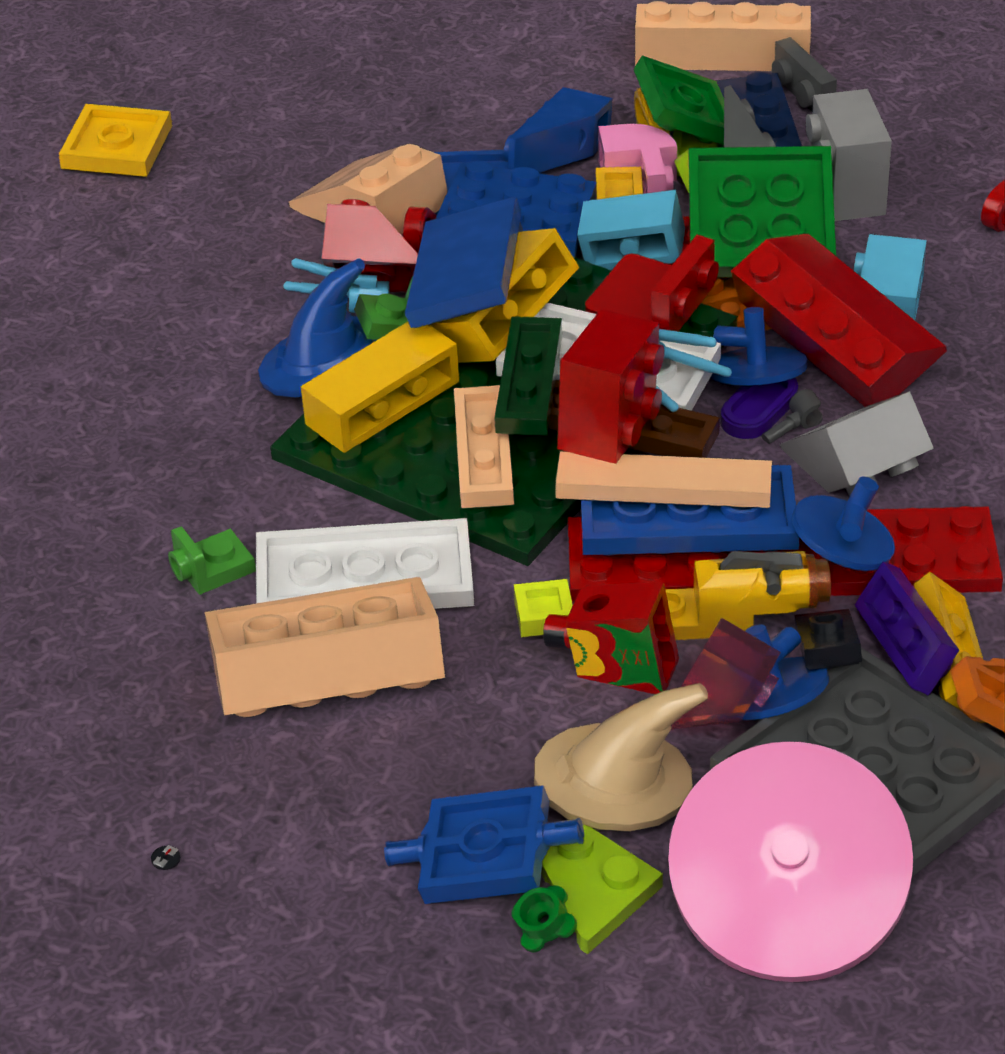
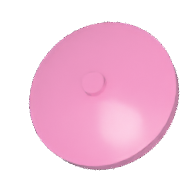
M805 742L768 743L743 750L720 762L698 781L685 798L676 816L669 842V874L673 895L688 928L697 940L717 959L736 970L763 979L785 982L813 981L840 974L856 966L876 951L889 937L904 911L910 892L913 872L912 841L908 825L897 801L881 780L864 765L841 752L821 745Z

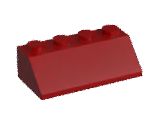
M808 233L766 239L731 270L739 301L747 308H763L764 322L795 349L804 353L808 360L864 407L901 394L947 352L946 345Z

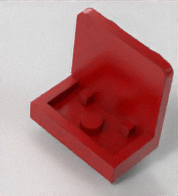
M697 234L672 265L633 253L623 256L585 302V312L597 314L600 309L658 322L660 323L659 329L679 331L712 290L716 282L719 264L714 261L715 240Z

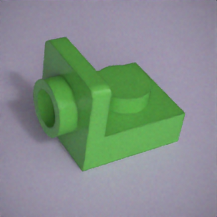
M412 279L405 298L392 294H381L379 296L359 294L354 311L367 339L378 340L408 322L405 310Z
M182 526L171 530L174 549L168 553L171 568L179 581L188 580L199 595L256 572L255 558L231 528L194 543Z

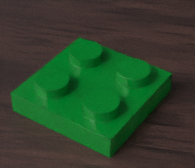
M642 55L633 70L641 87V92L650 108L653 120L660 127L668 131H675L677 129L694 135L704 143L711 144L716 142L724 145V97L717 81Z

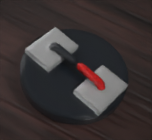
M170 845L157 848L151 855L153 866L161 870L174 868L181 859L178 849Z

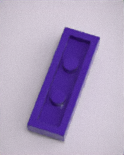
M882 561L854 605L908 685L916 691L930 695L940 678L945 676L950 670L953 659L959 652V649L902 570Z

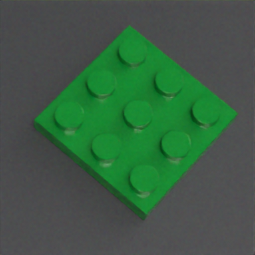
M831 146L689 148L690 242L697 234L715 240L714 261L719 264L717 277H732L731 270L761 243L770 238L808 233L836 256Z

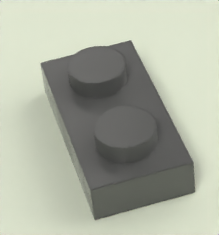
M791 37L775 42V61L772 63V73H778L781 85L785 86L796 96L800 106L803 108L807 107L813 112V95L835 93L837 79Z

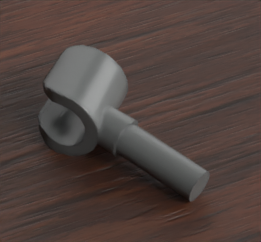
M810 389L797 392L789 403L792 414L761 435L762 439L771 444L801 425L805 429L819 425L822 422L823 415L818 409L821 401Z

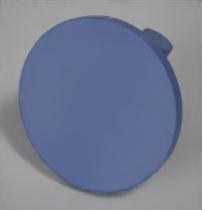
M750 307L743 310L745 328L718 325L714 330L713 338L718 343H721V346L744 347L721 354L718 364L729 367L732 370V374L729 377H724L712 373L711 378L715 381L743 386L772 384L795 378L805 372L808 367L807 356L801 351L786 347L766 346L764 309L761 307Z
M862 476L858 479L848 501L832 496H809L799 501L793 511L792 524L801 540L814 552L835 564L855 570H877L882 561L889 563L895 551L894 540L888 529L867 511L879 488L877 482L869 477Z
M754 625L746 629L744 634L755 667L742 672L730 680L719 694V703L722 711L727 716L735 719L756 720L778 716L795 710L820 695L829 683V673L827 668L809 670L805 667L803 657L785 658L801 643V636L794 628L785 627L770 640L765 625Z

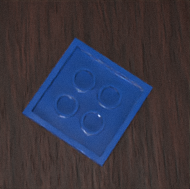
M486 161L461 162L436 219L516 196L522 210L520 222L523 231L556 228L573 258H575L579 246L577 234L583 201L595 199L596 181L585 180L580 175L570 173L559 176L540 174L537 170L529 167H518L512 170L493 167L491 163Z

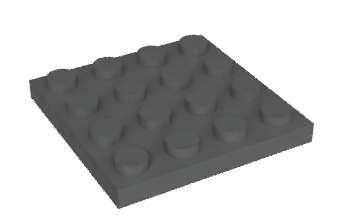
M861 648L862 662H859V664L833 667L828 671L829 683L824 691L815 699L790 712L763 718L711 756L710 770L728 757L758 745L774 742H805L831 748L853 758L881 780L897 801L904 815L912 841V877L1005 803V739L981 723L970 719L962 711L931 692L930 695H926L912 689L898 670Z

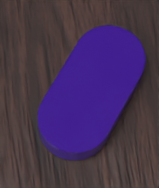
M796 378L765 385H742L721 408L722 429L727 434L740 439L760 437L790 409V400L798 392Z

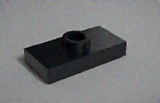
M849 609L794 615L795 628L801 636L799 646L806 668L810 670L856 665L862 662L861 643Z

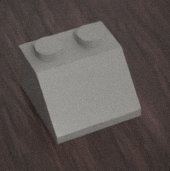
M910 391L858 409L780 444L781 449L828 493L846 488L848 496L851 495L860 477L865 476L876 481L874 475L888 470L890 477L899 475L919 466L916 456L934 449Z

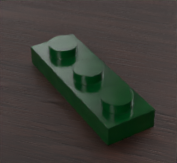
M511 317L494 417L496 433L548 435L563 334L562 318Z

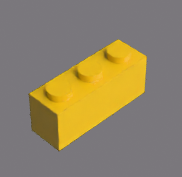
M556 228L518 232L507 302L430 325L457 343L458 363L494 361L507 346L511 317H534L579 269V266Z
M409 322L404 323L300 386L305 424L343 453L349 451L459 382L457 343L431 325L411 328Z

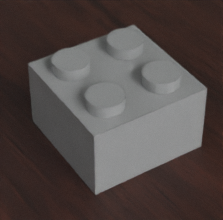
M868 89L813 95V114H807L806 133L811 146H831L835 221L886 215L892 140Z

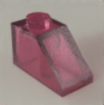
M721 617L680 686L684 687L701 683L707 689L708 699L671 725V730L740 722L752 702L763 707L779 679L770 671L781 652Z

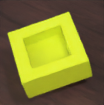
M567 579L514 584V602L521 637L543 635L544 623L549 614L569 615L573 604Z

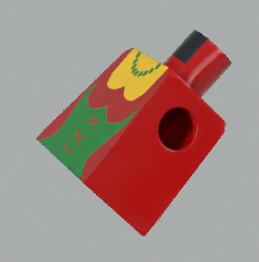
M654 581L585 586L580 589L569 615L549 614L544 623L543 638L547 647L571 649L579 678L656 695L667 690L679 661L664 582Z

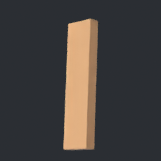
M560 451L556 476V498L770 508L772 461L623 454L617 464Z

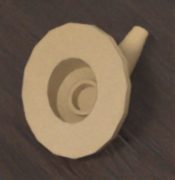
M701 683L665 690L633 704L602 723L570 728L546 741L535 757L534 785H544L550 800L549 806L568 820L580 818L583 825L598 830L630 832L661 825L678 814L685 798L693 788L692 768L679 749L664 739L671 731V725L708 699L706 687Z

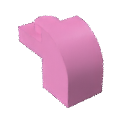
M644 124L598 126L600 167L641 166L643 194L673 190V181H677V167L674 163V160L677 159V144L668 133L659 128Z

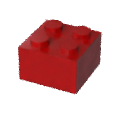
M604 309L599 310L560 360L557 449L617 464L629 446H636L642 428L649 419L654 420L656 418L662 401V391L656 389L657 374L662 367L664 359V346L658 344L660 323Z

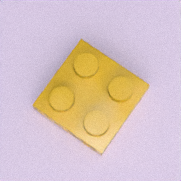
M85 104L59 152L61 169L147 177L172 128L171 112Z

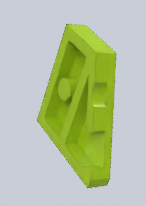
M583 825V844L550 846L543 859L541 875L550 886L557 885L566 891L568 899L565 905L568 913L572 914L577 920L575 930L577 943L583 952L589 954L663 887V873L592 827Z

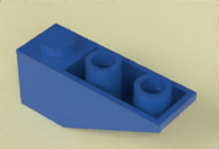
M566 87L560 89L532 117H529L514 134L509 135L503 151L504 161L508 162L507 169L513 170L518 167H529L540 173L593 156L598 151V126L611 125L613 98Z

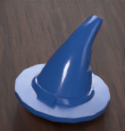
M357 258L329 273L310 293L293 319L289 336L280 341L265 355L258 369L260 381L264 389L276 396L302 397L300 386L376 341L366 338L357 316H351L347 311L348 296L346 294L365 268V262L362 259Z

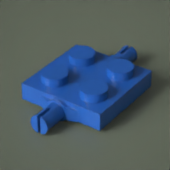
M544 785L437 798L431 800L429 820L421 835L416 839L386 841L384 855L388 866L420 862L421 871L418 891L425 904L526 893L533 888L540 887L542 863L550 846L583 844L584 828L580 818L547 823L550 800Z

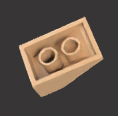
M413 144L390 149L352 162L289 201V205L299 213L325 223L327 204H341L346 199L362 200L369 203L370 206H376L402 235L405 215L410 206L428 207L434 213L440 210L448 192L441 155Z

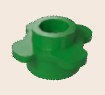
M553 885L548 888H533L524 893L514 905L512 918L522 929L523 935L520 942L527 951L538 952L544 947L545 943L553 941L558 937L568 938L575 932L577 920L572 914L568 913L565 905L568 895L562 887ZM549 915V918L546 922L540 923V920L544 916Z

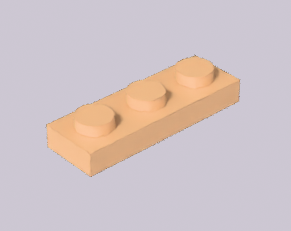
M500 385L454 388L461 508L514 505L509 434L495 432L494 417Z

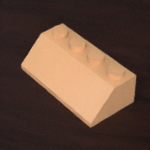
M662 1L637 4L635 66L643 55L683 70L772 71V63L775 61L776 41L791 37L810 54L811 6H799L795 3L755 5L749 2H741L736 5H712L708 2L668 4Z
M420 577L205 612L218 692L224 715L236 714L241 717H252L264 713L267 708L289 704L300 708L310 707L318 704L324 698L342 695L350 698H363L374 694L377 689L395 686L416 689L428 685L431 680L445 678L438 615Z

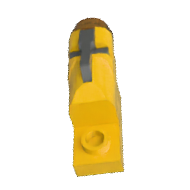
M732 551L725 559L695 561L694 588L665 589L675 639L745 636V630L753 626L754 615L791 613L798 609L816 608L817 603L830 602L831 580L828 559H815L814 554H805L804 551L765 553Z

